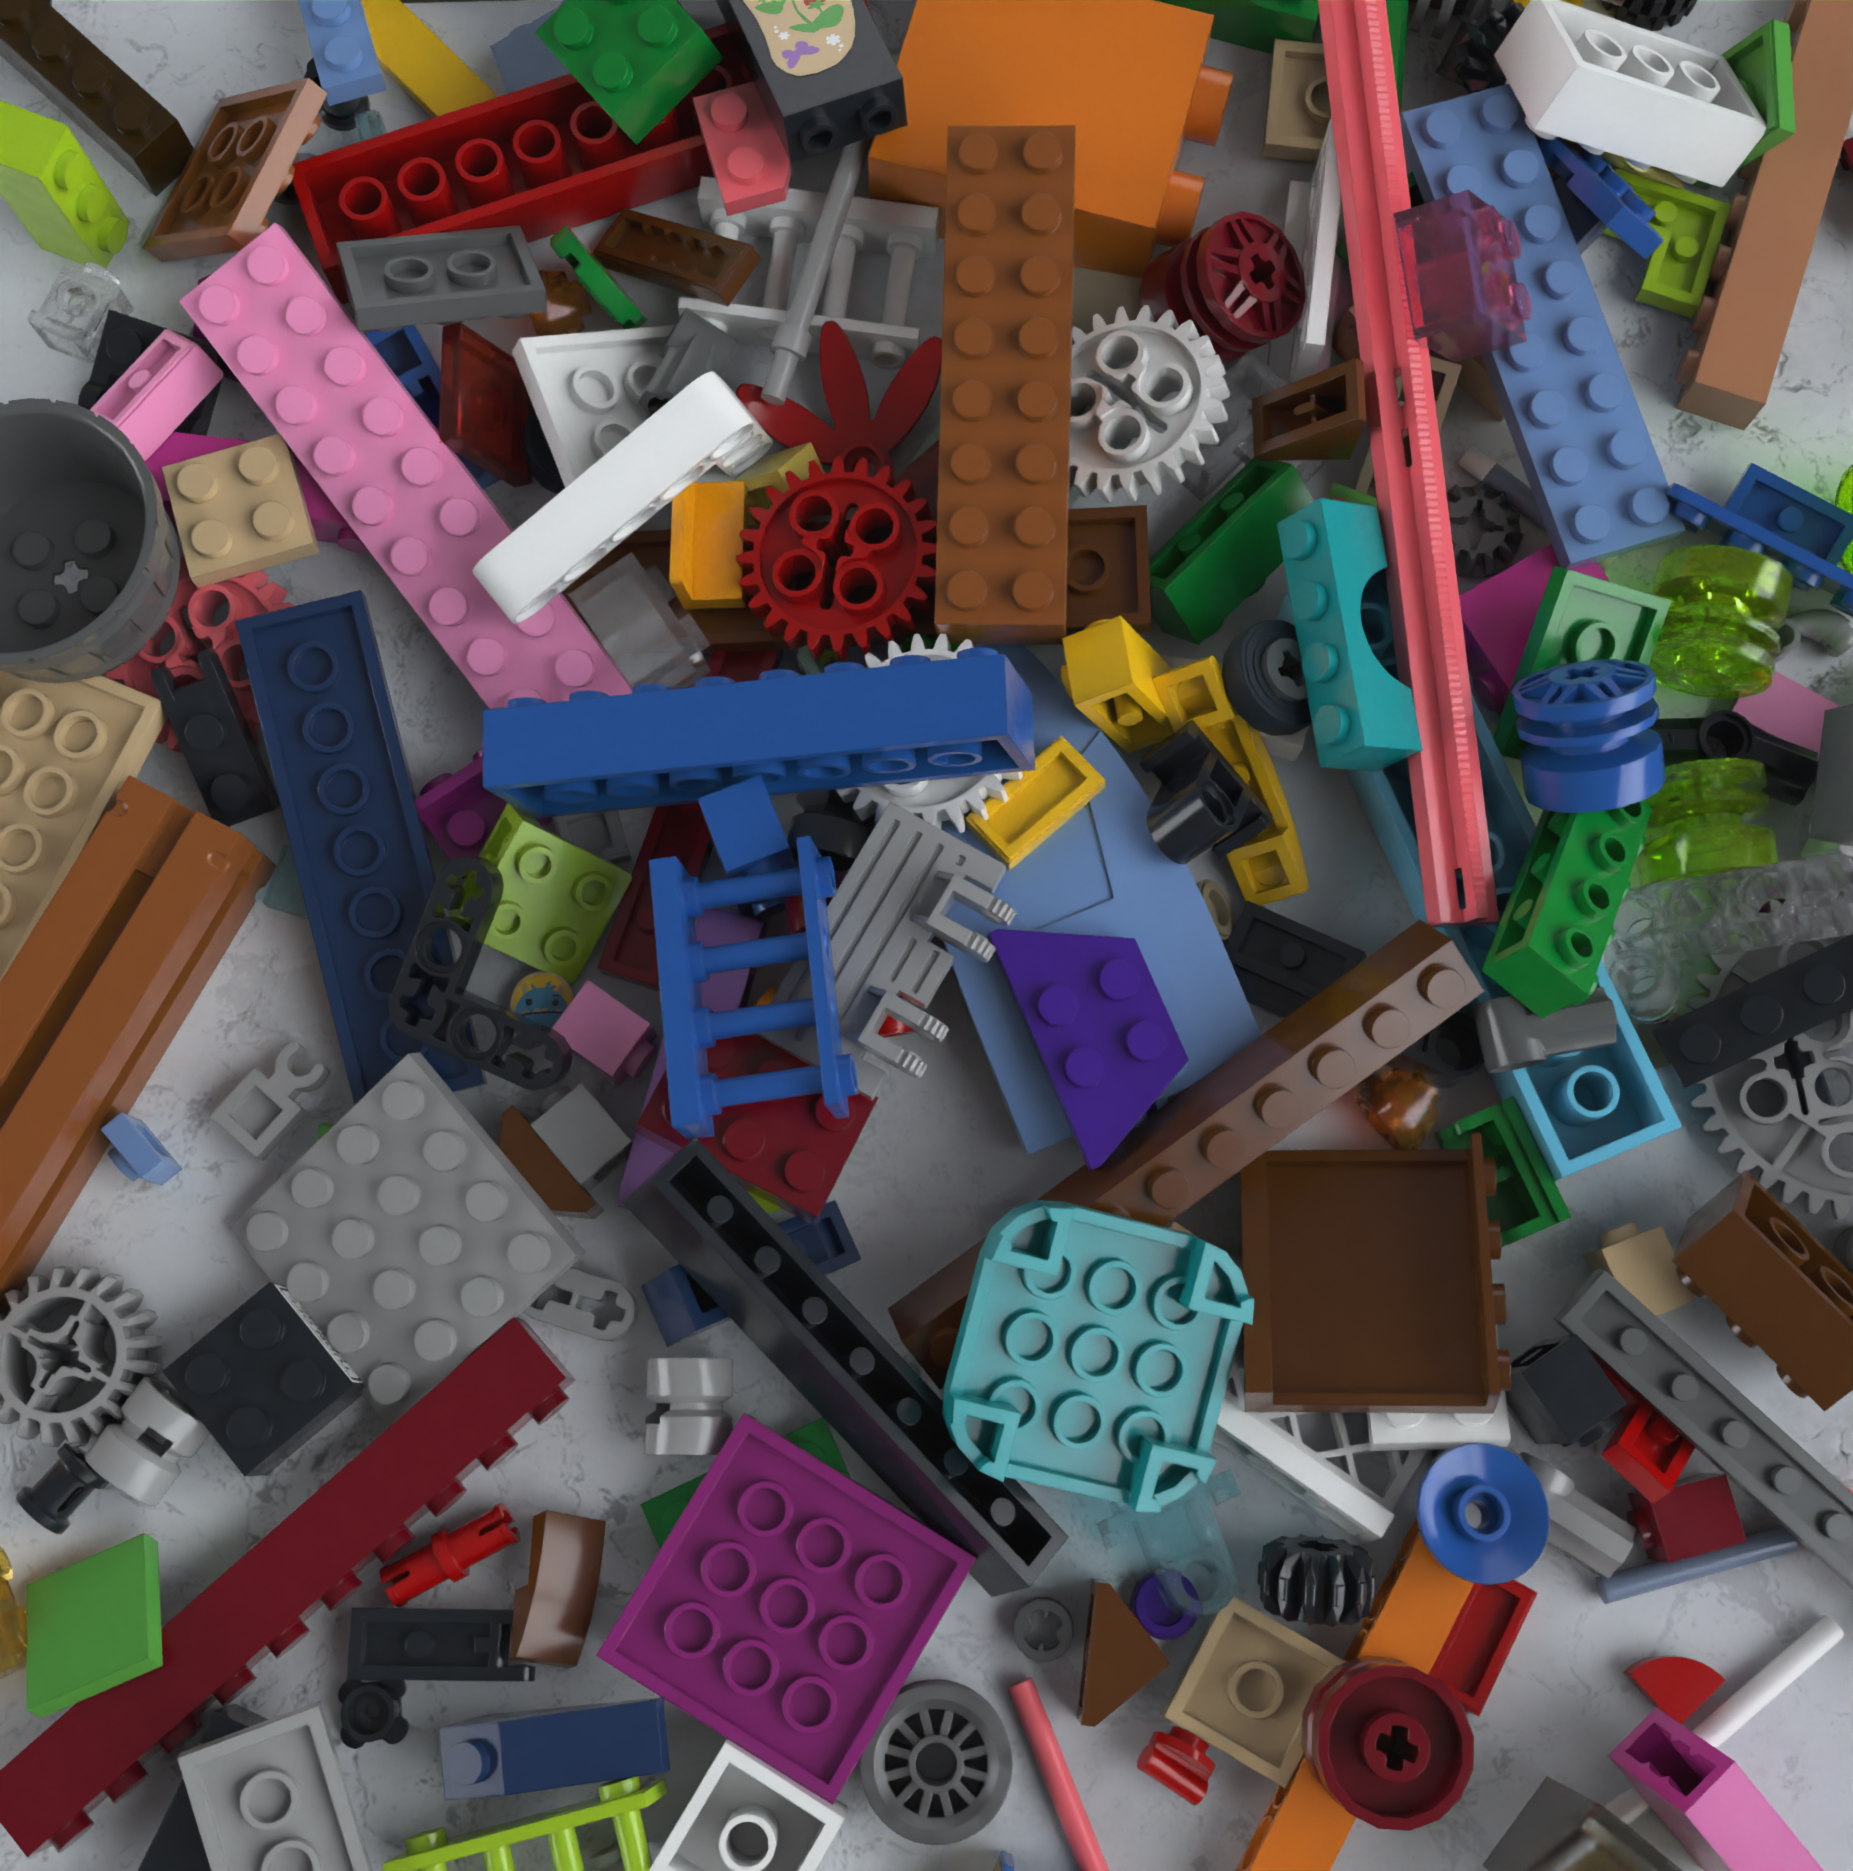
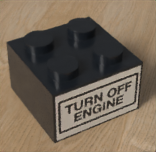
M269 1282L162 1371L244 1476H267L361 1397L360 1391L365 1387L364 1383L340 1353L333 1349L328 1338L300 1303L289 1294L287 1287L273 1282Z

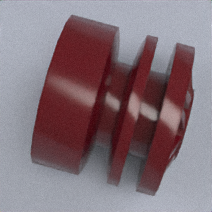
M1244 211L1224 216L1214 222L1212 226L1200 230L1193 238L1184 240L1158 255L1145 269L1139 290L1141 309L1144 305H1149L1155 322L1168 309L1173 311L1179 326L1189 319L1193 321L1200 337L1208 335L1216 352L1215 355H1219L1223 366L1246 355L1248 351L1262 347L1270 341L1288 334L1300 320L1306 299L1304 272L1292 244L1283 232L1266 218Z

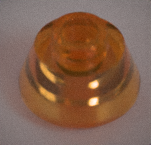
M538 270L546 289L547 312L529 313L536 335L548 336L581 333L585 329L582 317L593 314L583 285L578 279L569 282L565 271Z
M1398 1067L1378 1073L1375 1079L1365 1078L1358 1084L1355 1095L1357 1105L1375 1131L1395 1150L1420 1149L1439 1117L1435 1104L1441 1100L1440 1095L1430 1080L1417 1069L1409 1074Z

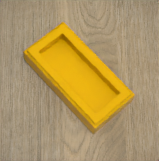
M1062 735L1035 758V770L1021 771L1023 774L1021 780H1009L1003 785L1009 798L1006 803L991 796L984 801L989 816L987 820L974 812H971L965 818V825L1001 863L1006 865L1009 871L1089 803L1093 797L1105 789L1106 780Z

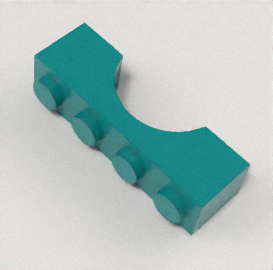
M1318 498L1277 523L1319 766L1379 771L1423 750L1411 688L1396 680L1379 663L1367 642L1361 622L1360 605L1364 587L1372 575L1388 567L1378 509L1375 506Z

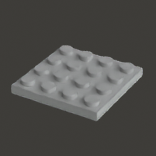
M420 1052L408 1053L229 1227L273 1283L287 1287L289 1294L300 1303L328 1338L333 1349L340 1353L361 1379L365 1387L360 1393L388 1428L514 1317L517 1318L586 1253Z

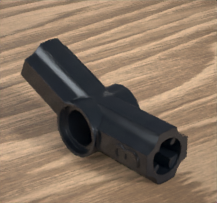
M1716 711L1706 718L1657 719L1654 725L1649 727V729L1656 731L1662 739L1666 776L1690 775L1696 780L1704 782L1722 779L1789 805L1797 806L1803 801L1806 792L1814 782L1818 769V752L1755 730L1744 716L1734 711ZM1706 736L1714 737L1721 741L1725 746L1727 756H1719L1712 752L1708 747Z

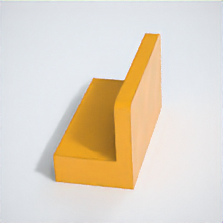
M694 481L672 500L669 579L684 609L746 608V595L739 585V580L746 576L747 572H744L743 568L736 561V555L747 552V547L739 536L740 530L748 529L749 491L745 481L697 483Z

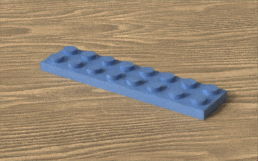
M1510 84L1402 112L1400 121L1403 146L1560 567L1570 570L1675 539L1686 529L1681 517L1670 513L1675 505V501L1666 497L1669 489L1668 482L1535 134L1526 125V114Z

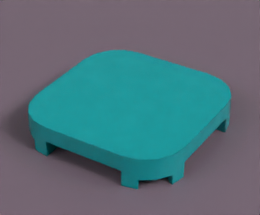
M1035 1200L1011 1209L991 1227L976 1263L944 1384L942 1414L950 1438L980 1472L1001 1482H1004V1478L1007 1477L1126 1504L1134 1512L1161 1513V1506L1181 1499L1199 1481L1206 1484L1217 1462V1459L1209 1451L1243 1323L1253 1325L1254 1298L1248 1294L1240 1268L1228 1256V1252L1190 1233L1063 1201Z

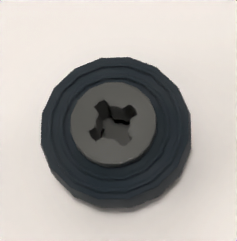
M1264 620L1238 634L1224 653L1222 678L1226 694L1238 715L1254 729L1271 736L1292 735L1312 724L1295 625L1284 620Z

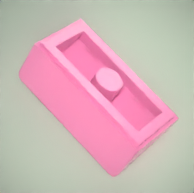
M165 329L90 410L94 412L96 417L100 415L120 429L129 438L130 443L134 444L144 461H146L222 380L223 372L198 344L170 329Z

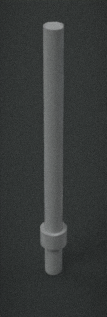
M873 137L843 147L786 321L777 326L770 346V351L774 354L761 393V398L768 403L778 406L784 405L797 363L805 362L812 341V336L808 330Z

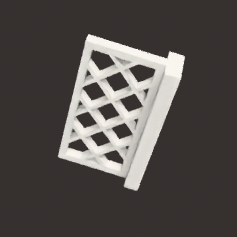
M1332 117L1329 121L1311 182L1290 180L1286 192L1282 232L1294 247L1303 269L1306 299L1301 318L1291 331L1269 342L1263 394L1329 369L1341 259L1335 253V248L1344 236V218Z
M1231 1255L1230 1258L1242 1272V1262ZM1234 1356L1228 1379L1231 1393L1225 1390L1212 1441L1361 1545L1382 1538L1395 1516L1391 1513L1428 1450H1407L1402 1461L1398 1450L1385 1451L1391 1479L1381 1496H1379L1359 1482L1353 1455L1372 1452L1370 1451V1443L1350 1446L1342 1413L1329 1412L1338 1449L1315 1452L1302 1443L1297 1416L1319 1412H1245V1396L1240 1379L1244 1378V1368L1238 1369L1236 1357ZM1284 1419L1287 1432L1272 1421ZM1340 1458L1343 1470L1328 1460Z

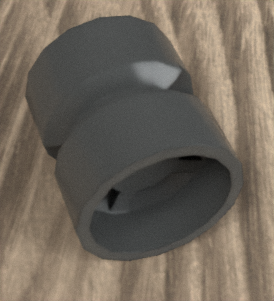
M836 789L798 793L797 804L804 811L792 817L787 840L792 859L799 861L796 838L810 836L821 857H831L834 871L849 870L872 833L865 827V823L874 820L875 813L862 821L853 809L855 800L844 803Z

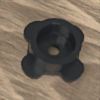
M347 1680L342 1684L338 1692V1699L342 1703L341 1723L343 1727L340 1731V1737L346 1746L358 1749L366 1742H374L381 1739L385 1740L388 1744H396L406 1737L409 1731V1722L402 1715L401 1700L407 1691L404 1680H380L367 1683L361 1680ZM371 1704L377 1705L380 1710L379 1715L375 1718L370 1717L368 1714V1707Z

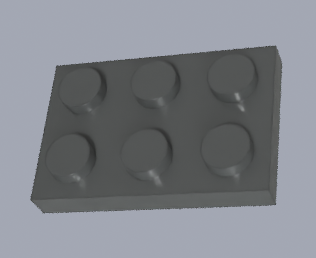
M520 225L336 242L338 264L358 331L392 332L403 326L432 323L451 326L471 319L490 317L517 319L528 313L547 312L546 289Z

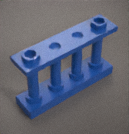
M810 836L796 838L799 868L700 882L697 876L691 877L676 856L649 860L671 1126L687 1140H691L695 1136L697 1138L714 1136L712 1115L721 1114L722 1107L823 1093L824 1105L836 1119L850 1117L847 1096L858 1094V1080L852 1053L843 1054L826 903V898L836 896V879L831 857H821ZM802 895L806 932L709 947L705 946L704 941H697L695 917L703 916L704 909ZM809 959L813 998L713 1013L709 1006H702L700 982L709 981L710 974ZM816 1026L820 1065L718 1079L716 1073L709 1074L706 1048L715 1047L716 1040Z

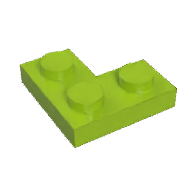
M1617 168L1615 172L1634 189V193L1656 212L1648 223L1664 239L1647 259L1635 301L1692 319L1700 307L1731 204ZM1608 227L1602 232V234L1622 240Z

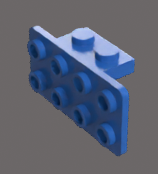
M1754 463L1748 464L1724 507L1679 484L1673 483L1669 486L1666 497L1675 501V505L1670 513L1681 517L1687 531L1696 534L1698 529L1702 531L1705 528L1723 537L1718 544L1721 549L1750 563L1753 559L1761 560L1764 558L1776 564L1778 567L1773 574L1775 577L1805 592L1809 588L1818 590L1820 587L1834 595L1829 603L1832 607L1853 617V574L1837 567L1838 562L1853 539L1852 514Z

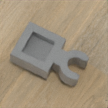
M296 1041L286 1044L279 1051L275 1061L276 1071L270 1077L254 1067L209 1115L255 1158L262 1161L267 1158L308 1113L295 1099L302 1092H311L320 1088L330 1075V1070L318 1062L308 1074L297 1076L294 1071V1065L305 1053L306 1049Z

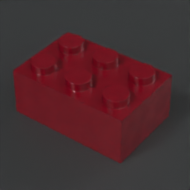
M756 1034L716 1040L715 1047L706 1048L709 1074L716 1073L718 1079L810 1066ZM666 1068L639 1118L634 1132L675 1153L690 1140H687L671 1126ZM823 1093L722 1107L721 1114L712 1115L714 1136L698 1138V1140L745 1190L807 1222H811L819 1217L879 1097L875 1096L872 1101L859 1093L847 1096L850 1117L836 1119L824 1105Z

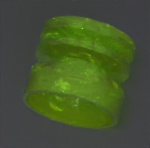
M1707 544L1681 547L1666 553L1658 563L1651 595L1672 601L1648 665L1656 675V683L1683 693L1720 699L1746 698L1765 692L1773 684L1776 670L1774 659L1779 656L1780 637L1776 632L1786 623L1793 590L1792 574L1781 563L1763 554L1737 547Z
M1721 758L1695 760L1665 767L1666 781L1661 790L1643 800L1653 808L1644 834L1661 835V837L1646 842L1644 848L1636 857L1640 888L1643 895L1663 899L1708 897L1755 888L1772 882L1781 876L1774 829L1762 825L1745 824L1761 818L1771 811L1769 795L1759 792L1767 786L1763 763L1753 759Z

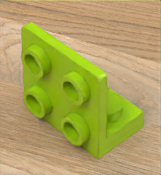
M507 803L478 856L488 859L497 866L502 874L504 883L502 898L484 945L545 973L547 971L555 973L565 979L567 983L572 984L577 980L632 881V875L628 870L543 829L533 816ZM476 871L472 875H468L462 885L466 893L460 909L448 911L450 916L462 918L471 925L473 918L460 916L468 898L482 896L483 888L475 883Z

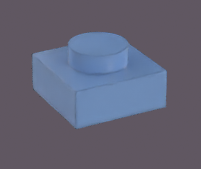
M121 1112L101 1129L114 1145L108 1152V1156L116 1167L130 1180L135 1181L140 1177L143 1180L163 1186L182 1170L181 1166L142 1120Z

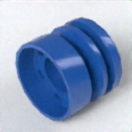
M1586 660L1557 665L1533 673L1518 681L1512 689L1513 706L1517 714L1520 715L1515 721L1516 730L1520 739L1529 742L1520 754L1524 794L1528 803L1542 810L1562 813L1598 812L1621 808L1643 801L1661 790L1666 781L1662 739L1656 731L1649 729L1659 717V706L1653 698L1657 691L1656 675L1650 666L1628 660Z

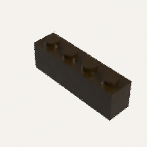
M0 0V55L157 197L180 176L194 149L177 118L45 0Z

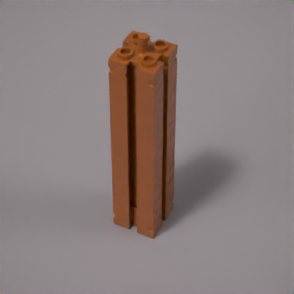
M130 775L115 797L117 799L115 807L109 812L106 811L0 982V1312L7 1314L10 1311V1307L6 1302L4 1293L12 1289L22 1291L27 1283V1277H30L109 1147L111 1142L101 1129L121 1112L128 1115L254 906L257 891L266 886L277 868L276 864L265 854L256 850V846L241 833L197 810L195 812L185 807L174 798Z

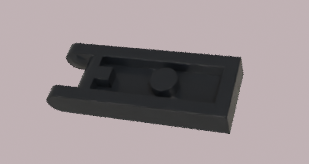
M208 648L198 652L197 655L205 678L178 687L172 672L166 665L152 669L151 678L211 818L230 827L276 810L281 805L220 658L213 648Z
M354 1607L351 1610L346 1680L535 1681L536 1666L528 1664L508 1666L510 1629L513 1622L514 1609Z

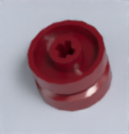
M1363 1656L1335 1666L1314 1686L1303 1711L1301 1746L1310 1772L1328 1795L1349 1814L1378 1829L1411 1831L1440 1820L1462 1798L1474 1770V1734L1463 1705L1442 1681L1394 1658ZM1392 1730L1393 1742L1391 1746L1385 1751L1377 1749L1376 1741L1379 1734L1383 1733L1391 1736Z

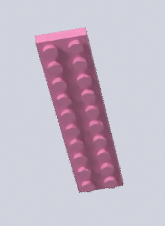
M276 222L179 300L192 320L489 709L507 708L509 700L521 697L539 698L547 703L569 701L571 693L586 690L604 692L609 696L632 694L633 686L562 593L525 621L513 624L473 575L472 571L476 564L514 531L365 334L362 331H358L356 322L283 227Z

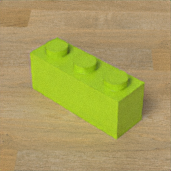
M0 100V194L41 249L105 272L113 255L119 253L126 242L128 226L130 224L126 215L66 124Z

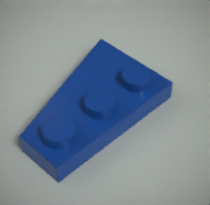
M1535 134L1545 163L1567 183L1566 185L1610 230L1644 259H1647L1664 241L1648 223L1656 212L1633 192L1634 189L1612 169L1611 164L1601 155L1590 153L1584 148H1581L1578 152L1566 140L1558 136L1554 140H1547Z

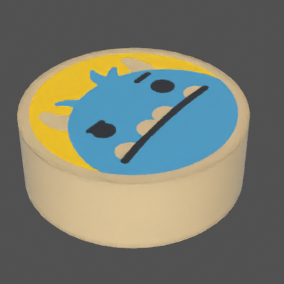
M539 971L525 976L517 983L511 995L510 1008L513 1012L552 1028L576 995L571 986L561 976L548 971L546 973Z

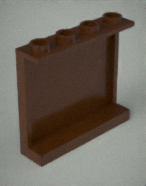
M1471 1133L1468 1149L1267 1150L1240 1170L1242 1275L1248 1294L1254 1298L1253 1325L1243 1323L1245 1412L1494 1414L1501 1394L1500 1391L1511 1390V1359L1508 1349H1497L1496 1325H1505L1506 1294L1503 1283H1492L1491 1260H1500L1501 1228L1499 1219H1488L1486 1197H1495L1496 1164L1494 1157H1483L1481 1133Z

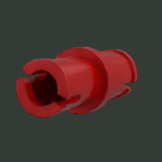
M498 1503L493 1506V1509L453 1531L443 1528L431 1535V1543L391 1565L381 1568L379 1572L381 1582L385 1584L391 1581L393 1583L392 1586L384 1589L391 1602L400 1608L406 1605L408 1601L448 1579L456 1583L469 1576V1567L511 1544L514 1545L520 1542L521 1537L518 1527L510 1529L508 1526L515 1522L508 1508L503 1503Z

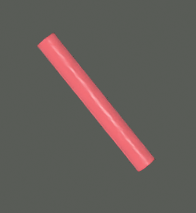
M1032 1677L1007 1687L1079 1870L1109 1871Z

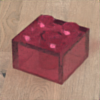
M1469 189L1394 213L1415 341L1453 362L1527 342L1524 322L1531 319L1532 311L1525 285L1522 282L1517 283L1514 260L1521 257V243L1517 228L1512 220L1507 221L1505 217L1496 211L1493 205L1489 206Z

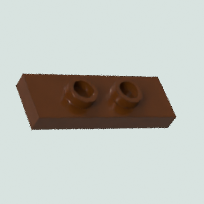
M627 208L620 212L592 252L606 269L727 307L761 261L760 256L751 244Z

